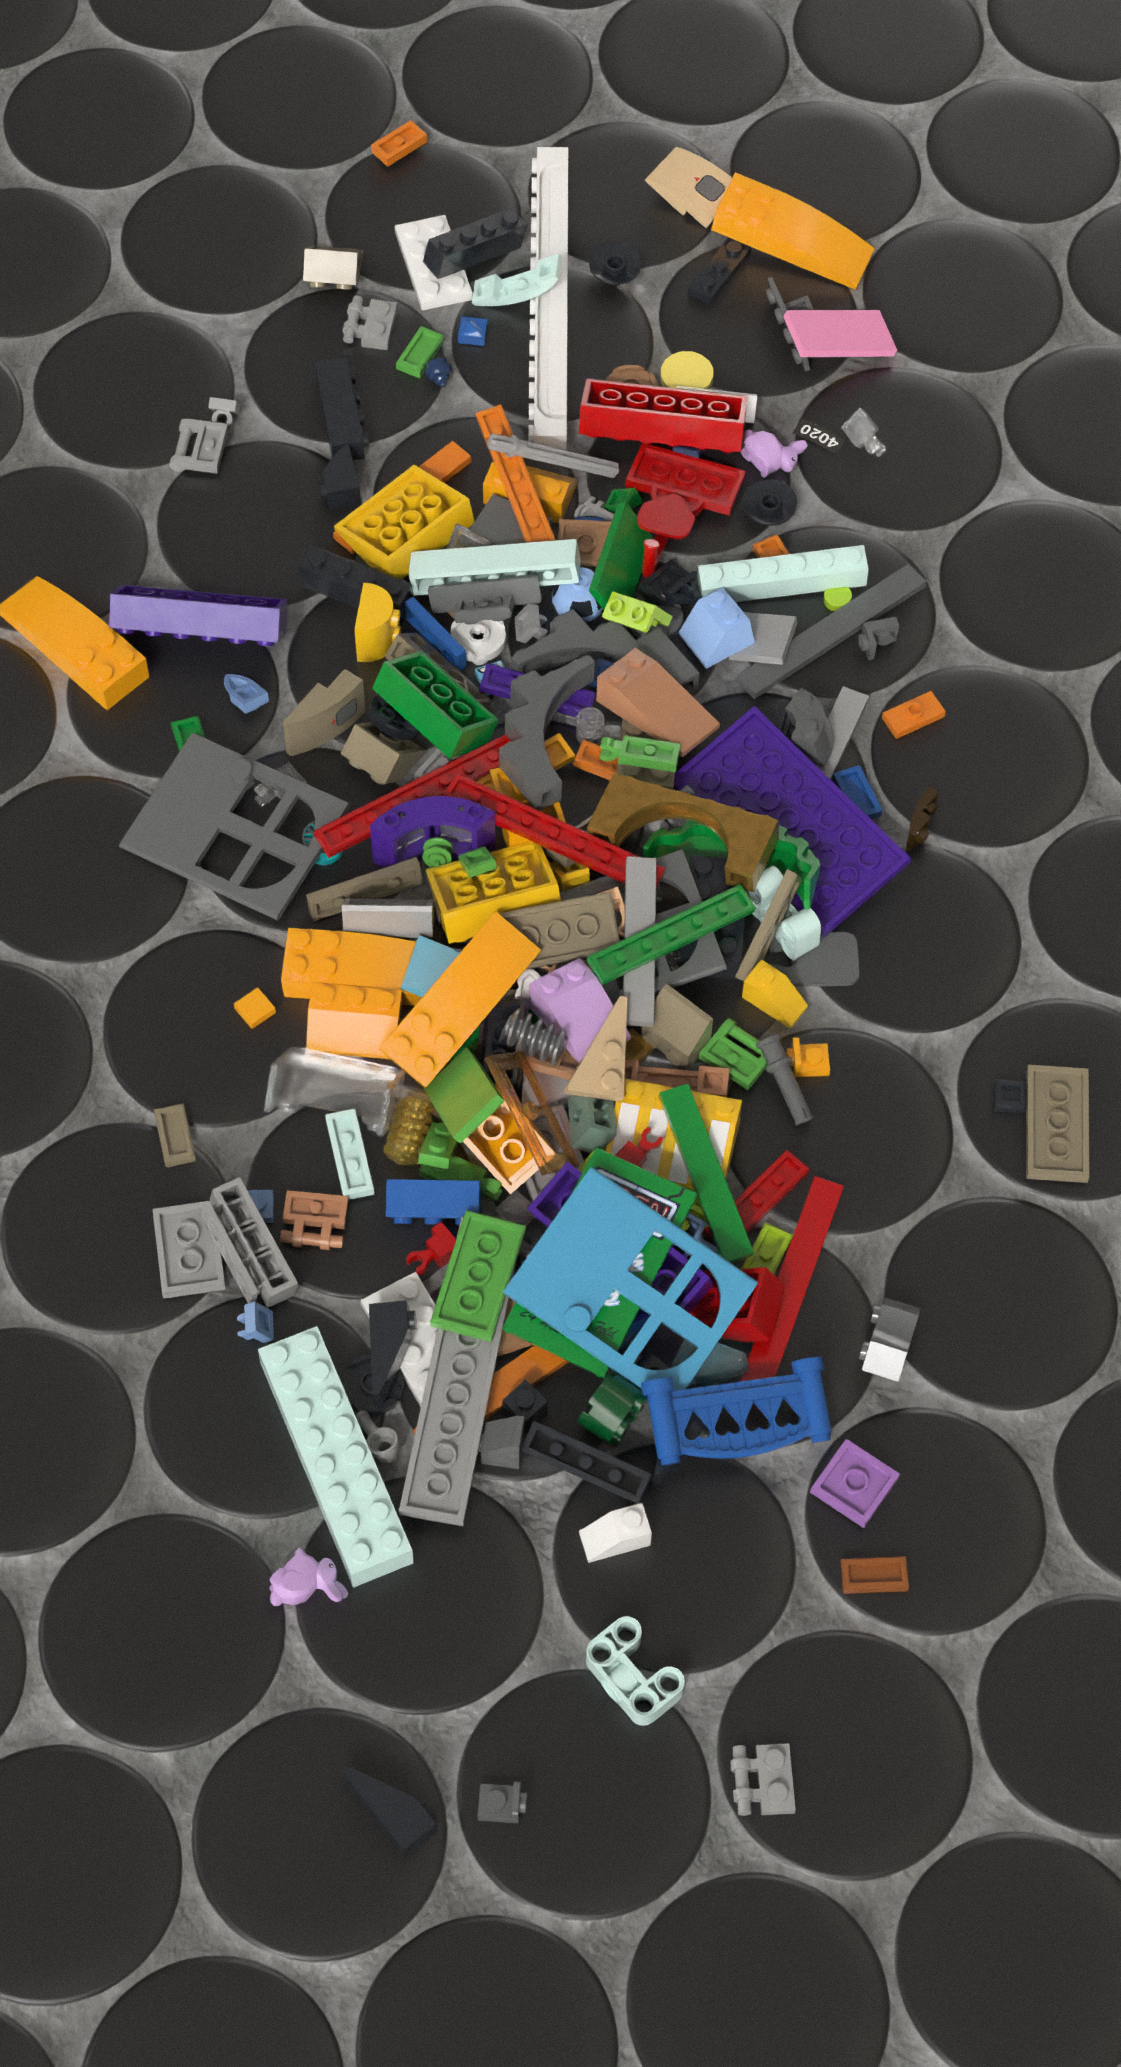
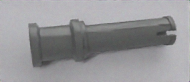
M776 1034L755 1045L757 1049H761L768 1065L766 1070L774 1075L795 1121V1125L798 1126L801 1123L812 1120L814 1117L791 1070L792 1059L787 1057L780 1042L782 1037L780 1034Z

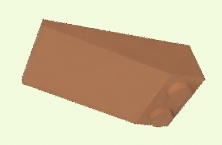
M637 648L631 650L597 676L596 701L655 740L681 744V757L685 756L720 728V723L657 661Z

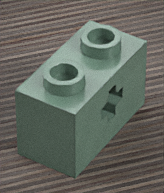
M577 1095L570 1096L568 1107L572 1148L592 1153L596 1147L604 1150L617 1135L614 1101Z

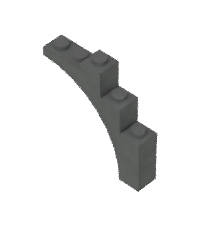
M574 609L556 616L550 622L549 635L540 637L536 643L526 649L518 650L511 657V670L527 674L533 670L538 672L555 666L567 665L573 660H578L586 655H590L595 662L598 657L616 663L631 650L637 648L657 661L688 693L697 690L699 683V672L659 627L651 632L643 633L638 640H635L621 624L612 621L602 623L595 631H592Z
M590 655L573 660L569 664L555 671H550L542 677L533 670L511 681L510 700L517 708L505 714V734L511 741L499 748V767L531 806L539 811L561 801L562 780L551 766L544 744L545 733L552 717L560 706L576 691L594 681L595 661Z

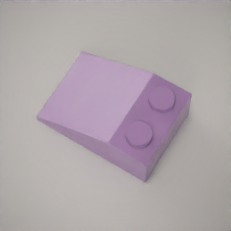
M580 958L531 982L529 986L530 1009L539 1019H543L546 1027L551 1023L554 1024L553 1034L556 1035L562 1028L565 1029V1039L568 1040L565 1048L579 1063L585 1056L586 1050L602 1027L607 1014L613 1006L598 978ZM626 1028V1041L631 1039V1035Z

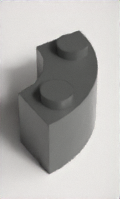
M801 688L785 708L795 729L791 738L794 745L814 764L824 767L832 752L833 732L819 700L811 692Z
M886 1297L882 1306L875 1305L871 1323L876 1324L871 1341H864L859 1359L864 1361L862 1371L899 1382L921 1308Z

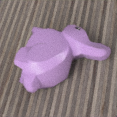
M747 430L744 433L745 446L741 454L748 462L751 461L761 472V476L765 478L770 473L776 472L779 468L785 472L792 471L798 461L797 455L804 452L808 445L804 440H795L785 447L782 446L772 433Z
M300 1547L295 1551V1556L283 1568H279L270 1578L272 1584L269 1587L272 1592L270 1601L273 1606H279L282 1603L289 1605L305 1603L316 1589L324 1590L328 1597L335 1602L345 1599L348 1592L341 1583L336 1581L337 1570L331 1559L323 1558L320 1562H317Z

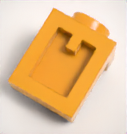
M799 1038L792 1039L791 1048H786V1055L792 1059L791 1066L794 1077L829 1076L828 1045H800Z

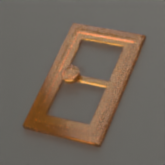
M524 1052L504 1053L484 1058L541 1175L558 1172L567 1161L575 1168L580 1166ZM523 1069L541 1107H536L532 1101H528L522 1107L505 1072L506 1070ZM544 1113L563 1152L547 1156L529 1119L535 1120L539 1117V1114Z

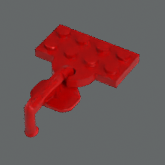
M642 443L626 478L625 487L635 488L638 491L651 494L650 501L642 505L637 516V524L641 529L656 534L654 540L647 539L643 543L645 549L642 573L645 578L655 572L669 537L673 539L687 537L692 530L695 517L703 509L730 516L744 483L746 471Z

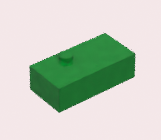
M422 651L385 661L372 688L449 759L469 753L487 744L499 721Z

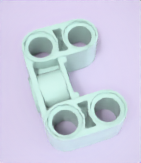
M770 866L763 871L754 892L746 890V893L756 907L752 914L760 922H762L783 879V875L775 866ZM790 904L775 935V938L790 959L795 960L819 946L820 921L811 908H804L798 912Z
M626 1616L617 1619L590 1641L586 1650V1665L602 1684L608 1695L620 1705L631 1720L638 1725L644 1726L653 1723L682 1698L685 1680L682 1672L672 1666L660 1669L648 1680L641 1674L628 1658L640 1646L641 1625L635 1618ZM623 1630H629L634 1633L635 1638L631 1641H623L618 1637V1634ZM603 1650L610 1657L608 1660L600 1662L595 1660L592 1655L596 1651ZM665 1680H672L677 1684L678 1688L668 1692L662 1689L660 1684ZM645 1700L653 1708L648 1712H640L636 1709L635 1704Z

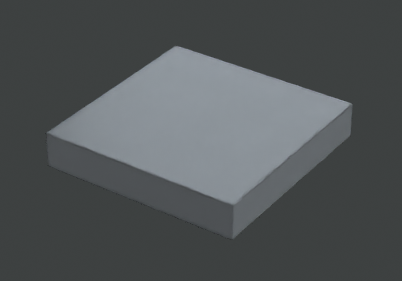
M744 612L750 620L755 643L729 656V660L783 665L797 626L796 616Z

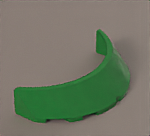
M687 820L684 826L668 831L664 827L655 831L643 846V858H659L683 849L688 865L690 855L728 858L727 848L720 837L708 827L691 820ZM778 825L779 839L765 869L775 866L783 877L787 869L802 877L796 893L802 900L804 908L810 909L820 872L819 859H816L811 852L809 843L802 837L794 838L787 834V828Z

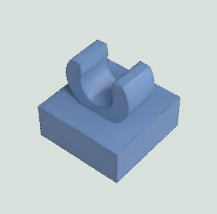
M257 1302L245 1304V1313L237 1317V1321L245 1324V1330L239 1331L238 1336L246 1340L254 1338L262 1343L274 1340L273 1311Z

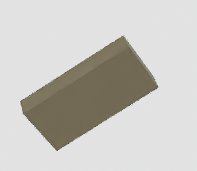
M184 1103L154 1109L165 1166L171 1167L195 1162L196 1159Z

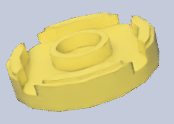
M681 351L665 359L661 366V383L663 387L668 388L685 386L708 389L713 383V367L710 361L703 355L692 351Z

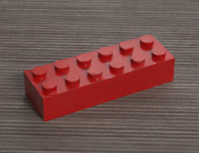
M586 379L580 406L579 434L591 438L600 436L613 438L618 441L627 439L640 441L645 444L654 442L667 444L672 447L681 445L699 448L700 450L708 448L721 450L726 453L741 452L748 396Z

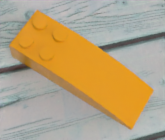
M736 172L716 209L711 229L856 290L875 249L855 233L812 206Z
M38 576L0 604V616L106 710H109L149 678L146 658L115 630L109 628L108 624L84 605Z
M495 911L379 1047V1050L421 1086L426 1088L540 953L541 949Z
M288 928L281 976L284 997L310 999L313 982L402 990L403 1005L415 1006L422 997L400 989L416 942L355 932Z

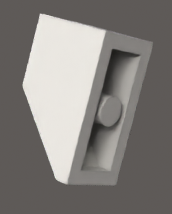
M640 1503L609 1512L580 1530L579 1534L588 1563L650 1546L652 1532L643 1504Z

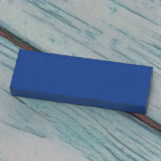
M414 597L405 602L406 620L459 671L467 667L466 650Z

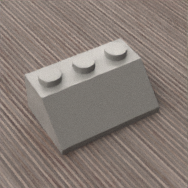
M346 898L342 904L343 931L393 938H410V941L415 942L419 935L433 938L434 899Z

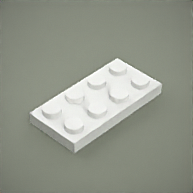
M445 215L395 225V234L422 311L472 300V290L465 270L437 279L423 263L428 240L451 231Z
M414 1272L362 1299L361 1306L368 1318L369 1304L407 1300L410 1310H415L417 1329L412 1330V1342L400 1369L403 1372V1378L421 1407L438 1328L430 1326L435 1303L417 1273Z

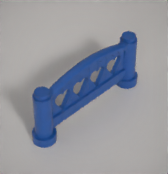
M812 1357L791 1362L792 1375L677 1391L674 1389L673 1378H660L642 1382V1393L648 1399L658 1460H661V1466L680 1463V1456L682 1455L719 1459L742 1458L783 1448L804 1437L811 1438L812 1444L830 1441L832 1429L821 1371L825 1370L823 1358ZM782 1399L798 1415L799 1422L797 1425H792L788 1422L784 1427H780L776 1424L775 1417ZM753 1403L769 1421V1427L765 1430L757 1427L754 1431H749L745 1426V1421ZM723 1407L739 1425V1431L736 1434L727 1431L724 1436H721L715 1431V1425ZM692 1411L709 1429L707 1438H701L700 1436H696L694 1440L686 1438L684 1432Z

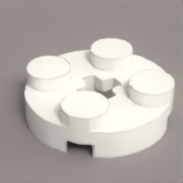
M454 620L451 625V636L466 650V660L472 661L475 665L486 664L488 660L497 657L505 647L506 632L503 621L482 620L475 624H465L464 622L456 623ZM483 633V639H474L472 634L479 635Z

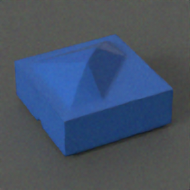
M461 316L458 343L484 346L488 319Z

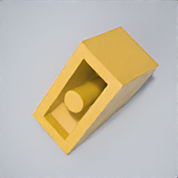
M762 959L744 980L742 998L790 1029L808 1008L807 1003L788 977Z

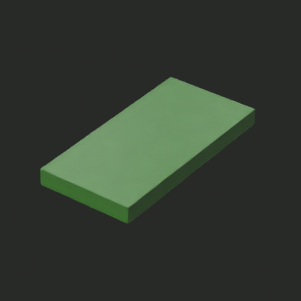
M468 1047L424 1088L450 1134L458 1143H462L505 1101L475 1054Z
M468 1210L465 1211L430 1326L492 1342L506 1296L503 1291L511 1280L525 1235V1225Z

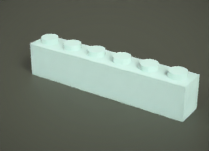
M577 539L411 552L409 579L414 596L428 595V588L433 585L537 575L540 586L579 583L581 558Z
M864 545L700 565L698 566V588L703 598L723 587L735 602L821 592L830 588L866 586L869 569Z

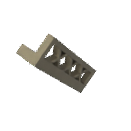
M418 633L397 634L385 655L388 660L422 651L485 708L490 707L493 701L483 692H480L477 686Z

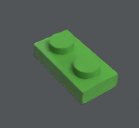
M444 1122L431 1123L419 1152V1164L444 1169L449 1168L458 1142L452 1137Z

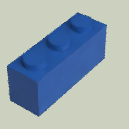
M387 1179L386 1217L394 1218V1224H412V1218H425L424 1224L437 1225L440 1222L443 1223V1219H455V1225H460L461 1217H464L466 1210L482 1214L483 1182Z

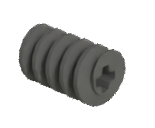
M518 1008L507 1020L499 1042L507 1036V1046L512 1047L518 1041V1051L521 1052L529 1046V1056L534 1057L541 1051L540 1061L545 1062L552 1056L551 1065L555 1067L568 1042L565 1039V1029L562 1028L555 1035L553 1034L554 1024L551 1023L546 1029H542L543 1019L540 1018L535 1024H531L532 1014L529 1013L524 1019H520L521 1009Z

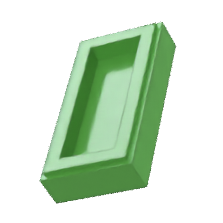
M420 326L396 362V369L420 379L427 369L426 363L433 360L445 342L444 335Z

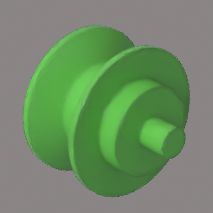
M435 837L424 843L422 859L427 866L433 868L451 863L453 847L448 840Z

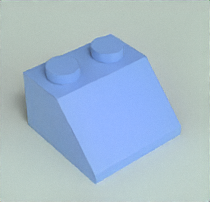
M723 587L699 599L679 631L680 637L706 669L755 643L749 618Z

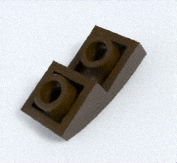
M932 786L925 790L914 809L906 846L910 851L918 843L923 844L931 833L929 829L931 817L939 807L937 804L939 791Z

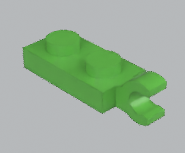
M626 735L623 736L622 741L603 737L600 745V759L612 761L619 757L618 764L676 772L681 744Z
M453 1156L448 1169L424 1164L419 1169V1176L427 1180L483 1182L482 1195L496 1202L503 1192L500 1189L502 1183L495 1179L487 1178L488 1173L486 1169L457 1156Z

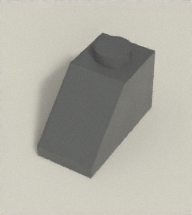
M514 1416L486 1422L485 1432L481 1435L478 1452H481V1464L513 1469L520 1468L522 1451L520 1450L524 1443V1416Z

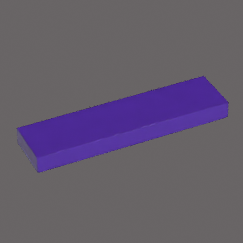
M487 663L479 691L510 699L511 681L526 673ZM581 688L568 698L557 712L589 720L596 692Z

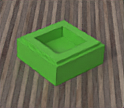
M481 847L458 856L459 863L469 878L497 869L496 861L486 847Z

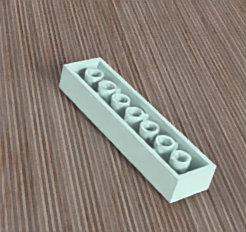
M316 1326L259 1348L258 1353L261 1366L353 1588L413 1564L412 1548L318 1327Z

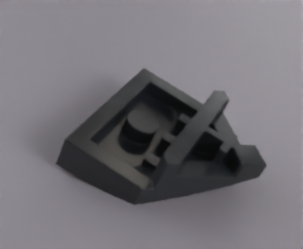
M672 559L642 581L637 589L640 594L658 605L693 603L702 598L695 579L697 571L688 573Z

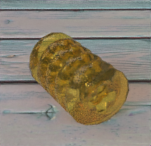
M404 1097L397 1102L396 1111L393 1114L394 1121L390 1124L387 1143L384 1145V1153L392 1161L402 1165L413 1166L418 1164V1158L415 1156H419L421 1150L419 1145H423L425 1140L423 1135L428 1133L429 1127L426 1124L432 1122V1116L429 1113L435 1111V1107L431 1102L417 1097Z

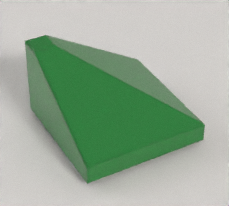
M635 488L613 489L604 509L608 512H615L618 503L626 502L632 509L641 504L643 499Z

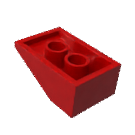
M766 1267L740 1269L756 1280L758 1284L721 1338L741 1342L771 1341L786 1285ZM709 1270L702 1272L710 1277L714 1285L690 1314L709 1328H712L719 1311L720 1294L717 1282Z

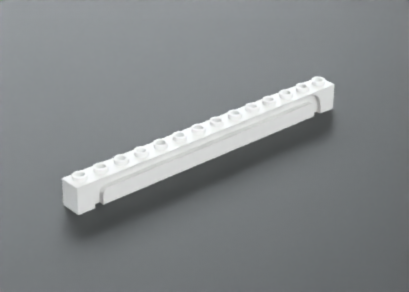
M537 147V158H532V174H537V178L532 177V193L537 194V197H531V213H536V217H531V233H536V237H531V253H536V257H531V270L536 269L537 261L555 254H560L562 259L557 282L546 292L530 299V315H535V319H530V335H535V340H530V356H535V361H529V377H535V382H529V398L534 399V403H529V420H534V425H529L528 441L566 450L568 147Z

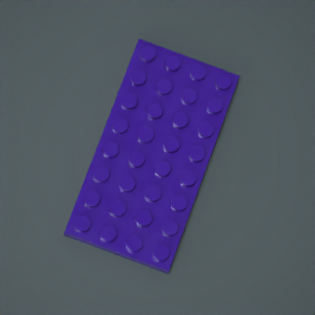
M755 706L674 775L673 787L677 791H684L692 796L703 799H712L717 803L727 806L740 807L745 811L758 815H768L778 820V825L787 828V834L796 839L802 837L809 843V849L820 862V872L811 909L820 921V934L823 937L827 936L911 863V858ZM795 893L791 904L799 912L804 909V905L799 895Z

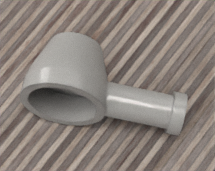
M365 1410L357 1413L356 1419L359 1426L368 1435L366 1442L372 1456L385 1464L393 1462L397 1458L399 1451V1439L396 1432L388 1427L378 1428L370 1418V1414Z

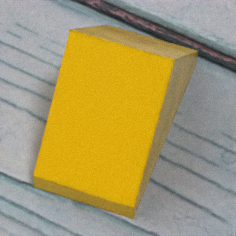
M556 861L549 863L557 880L559 892L589 882L590 873L588 867L578 862H575L568 868H565Z

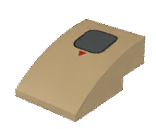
M675 147L645 181L682 215L686 212L690 213L700 224L707 228L714 221L716 209L732 177L706 159L685 149Z

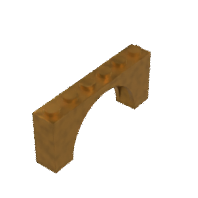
M616 773L613 774L587 826L589 834L619 847L635 830L654 821L687 819L698 822L714 831L727 848L728 859L725 865L726 884L734 887L741 884L745 890L754 892L779 839L778 820L768 815H758L745 811L740 807L727 806L717 803L712 799L699 798L684 791L671 790L656 783L651 784L637 780L632 776H623Z

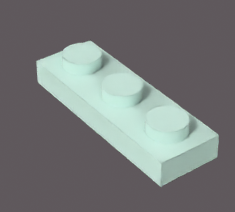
M355 1109L326 1114V1124L343 1196H348V1199L351 1200L374 1195V1188Z

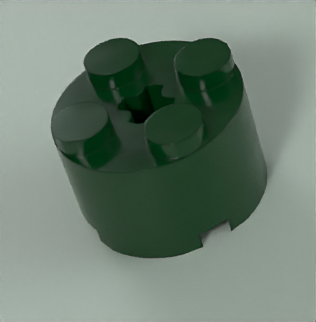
M612 1370L610 1376H606L589 1400L588 1411L581 1413L577 1423L608 1445L612 1444L617 1447L626 1434V1429L630 1422H634L643 1410L647 1396H643L642 1390Z

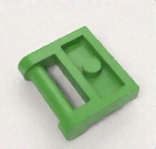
M728 1018L699 1053V1059L711 1067L729 1068V1079L746 1090L751 1088L768 1066L761 1049H757L755 1045L760 1040L739 1028L737 1022L731 1018ZM731 1036L734 1039L738 1040L754 1052L761 1055L760 1058L758 1059L754 1055L750 1054L734 1042L727 1039V1037Z

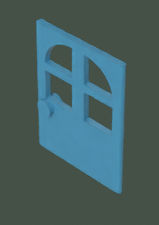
M591 1166L503 1293L641 1390L642 1382L660 1378H673L674 1389L677 1391L687 1388L758 1282ZM654 1231L691 1255L665 1295H662L628 1271ZM701 1264L711 1271L719 1288V1311L712 1328H709L675 1304ZM613 1290L650 1315L623 1356L586 1330ZM660 1323L697 1347V1350L691 1357L673 1368L649 1370L634 1364V1361Z

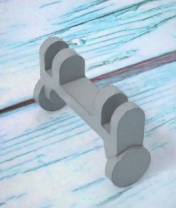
M591 496L584 504H580L577 507L574 519L576 517L594 516L595 518H603V521H612L614 514L604 509L605 502L599 500L595 504L596 498Z

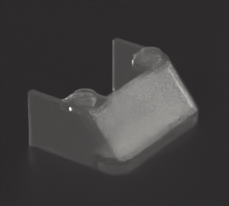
M297 1047L288 1048L271 1064L264 1111L270 1112L276 1106H279L280 1111L295 1113L297 1109H301L304 1106L333 1112L355 1109L356 1116L362 1118V1122L367 1124V1129L377 1131V1135L383 1137L393 1124L406 1072L395 1067Z

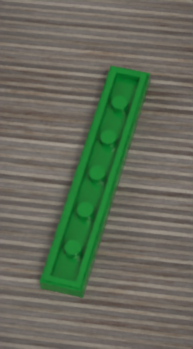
M739 884L588 956L587 962L601 985H604L754 913L756 907L743 886Z
M689 1084L660 1092L658 1097L695 1193L698 1195V1201L719 1255L730 1263L753 1256V1249Z

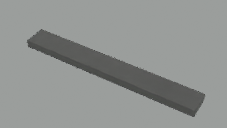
M908 563L793 638L783 665L757 662L738 674L737 682L753 699H756L861 630L865 622L875 621L925 588L926 580Z

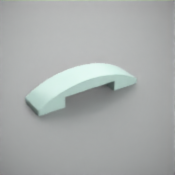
M555 254L537 261L536 269L505 279H501L497 274L475 280L472 304L475 306H502L523 302L541 295L559 279L562 256Z

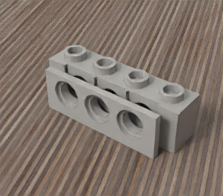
M238 1177L212 1189L210 1201L203 1204L201 1217L247 1303L256 1302L259 1295L265 1307L269 1308L294 1296L298 1282L241 1178Z

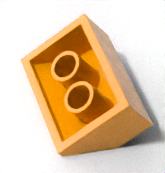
M494 462L491 463L483 482V504H487L493 494L508 500ZM526 465L545 515L552 518V522L559 524V520L564 519L578 484V479Z
M312 982L308 1008L306 1051L311 1053L390 1059L379 1050V1047L401 1023L403 1011L402 990Z

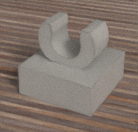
M210 397L208 408L214 412L212 422L219 423V417L226 415L228 427H232L234 424L233 415H240L241 404L235 400Z
M527 604L515 616L516 641L527 643L532 637L539 639L548 633L547 629L540 627L547 621V618L539 614L538 605Z

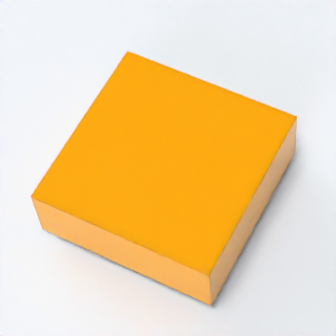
M258 987L234 1003V1009L251 1029L276 1013L275 1007Z

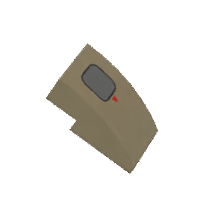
M344 669L328 688L317 683L283 721L287 754L294 756L317 748L334 739L353 725L366 712L363 680Z

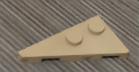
M620 996L610 1009L605 1022L586 1050L585 1056L576 1067L577 1069L571 1080L565 1086L564 1094L619 1102L624 1098L627 997Z

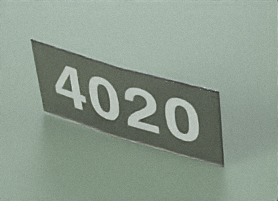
M803 418L792 432L836 455L847 441L837 434Z

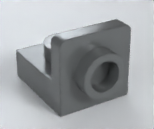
M896 617L865 622L863 624L862 634L858 636V642L861 651L866 652L868 660L874 659L877 645L884 646L897 640L899 623Z
M514 1782V1786L480 1784L478 1821L518 1823L519 1813H526L527 1792H521V1782Z

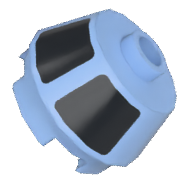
M580 567L579 583L555 585L552 592V603L559 615L574 609L582 620L587 623L595 620L601 614L602 607L588 591L594 575L593 571Z

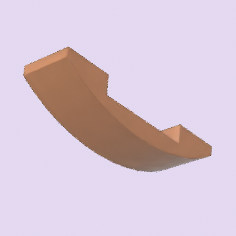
M625 1060L624 1078L674 1088L689 1084L691 1091L727 1097L729 1068L699 1066V1071L642 1067L639 1066V1061Z

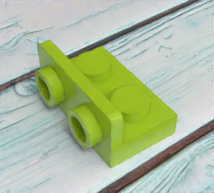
M613 591L602 614V617L606 620L645 633L649 631L650 626L656 627L657 624L668 627L673 617L656 605Z

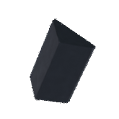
M527 998L495 1005L480 1023L476 1057L493 1084L495 1085L500 1082L515 1099H519L524 1051H518V1041L510 1047L507 1046V1036L501 1042H499V1039L510 1015L518 1008L521 1009L520 1019H524L528 1015L529 999Z

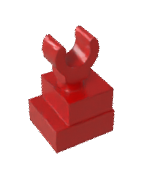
M647 1127L643 1130L642 1140L637 1147L628 1140L614 1156L642 1168L641 1166L647 1161L646 1154L651 1150L659 1148L663 1143V1138L659 1137L654 1143L648 1142L646 1138L651 1133V1128Z
M442 1222L431 1229L432 1237L426 1241L425 1250L413 1251L406 1257L408 1265L415 1260L422 1262L416 1268L418 1276L426 1272L432 1260L440 1268L450 1261L456 1238Z

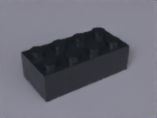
M690 855L689 868L702 902L734 887L726 884L725 865L728 858ZM745 917L714 931L727 969L706 977L738 979L735 976L742 962ZM698 940L682 947L681 966L694 953Z

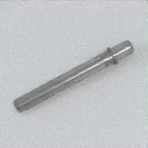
M493 433L487 439L490 450L505 453L507 457L519 456L609 478H615L620 470L617 462L520 440L515 435L507 437Z

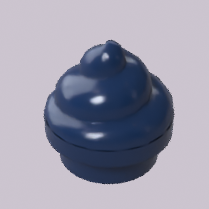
M437 358L427 362L425 373L428 379L435 382L438 386L445 387L446 381L450 378V373L452 372L451 364L447 363L446 358Z

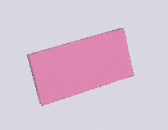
M787 310L784 315L785 322L800 357L894 356L897 351L880 310Z

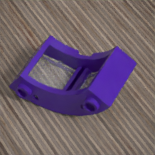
M448 796L418 798L397 805L386 811L370 825L373 862L382 868H386L415 857L419 862L423 861L424 843L435 837L444 838L451 843L453 847L452 859L459 860L458 856L481 847H486L489 852H493L495 850V812L476 802Z

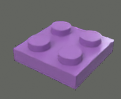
M845 1439L811 1487L810 1493L865 1528L899 1479L900 1474L851 1441Z

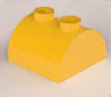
M363 583L355 624L357 662H374L384 658L397 634H401V626H399L400 610L393 609L391 596L385 589L370 583Z

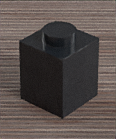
M526 1379L502 1400L503 1415L506 1418L524 1416V1435L529 1432L533 1421L540 1422L548 1415V1401Z

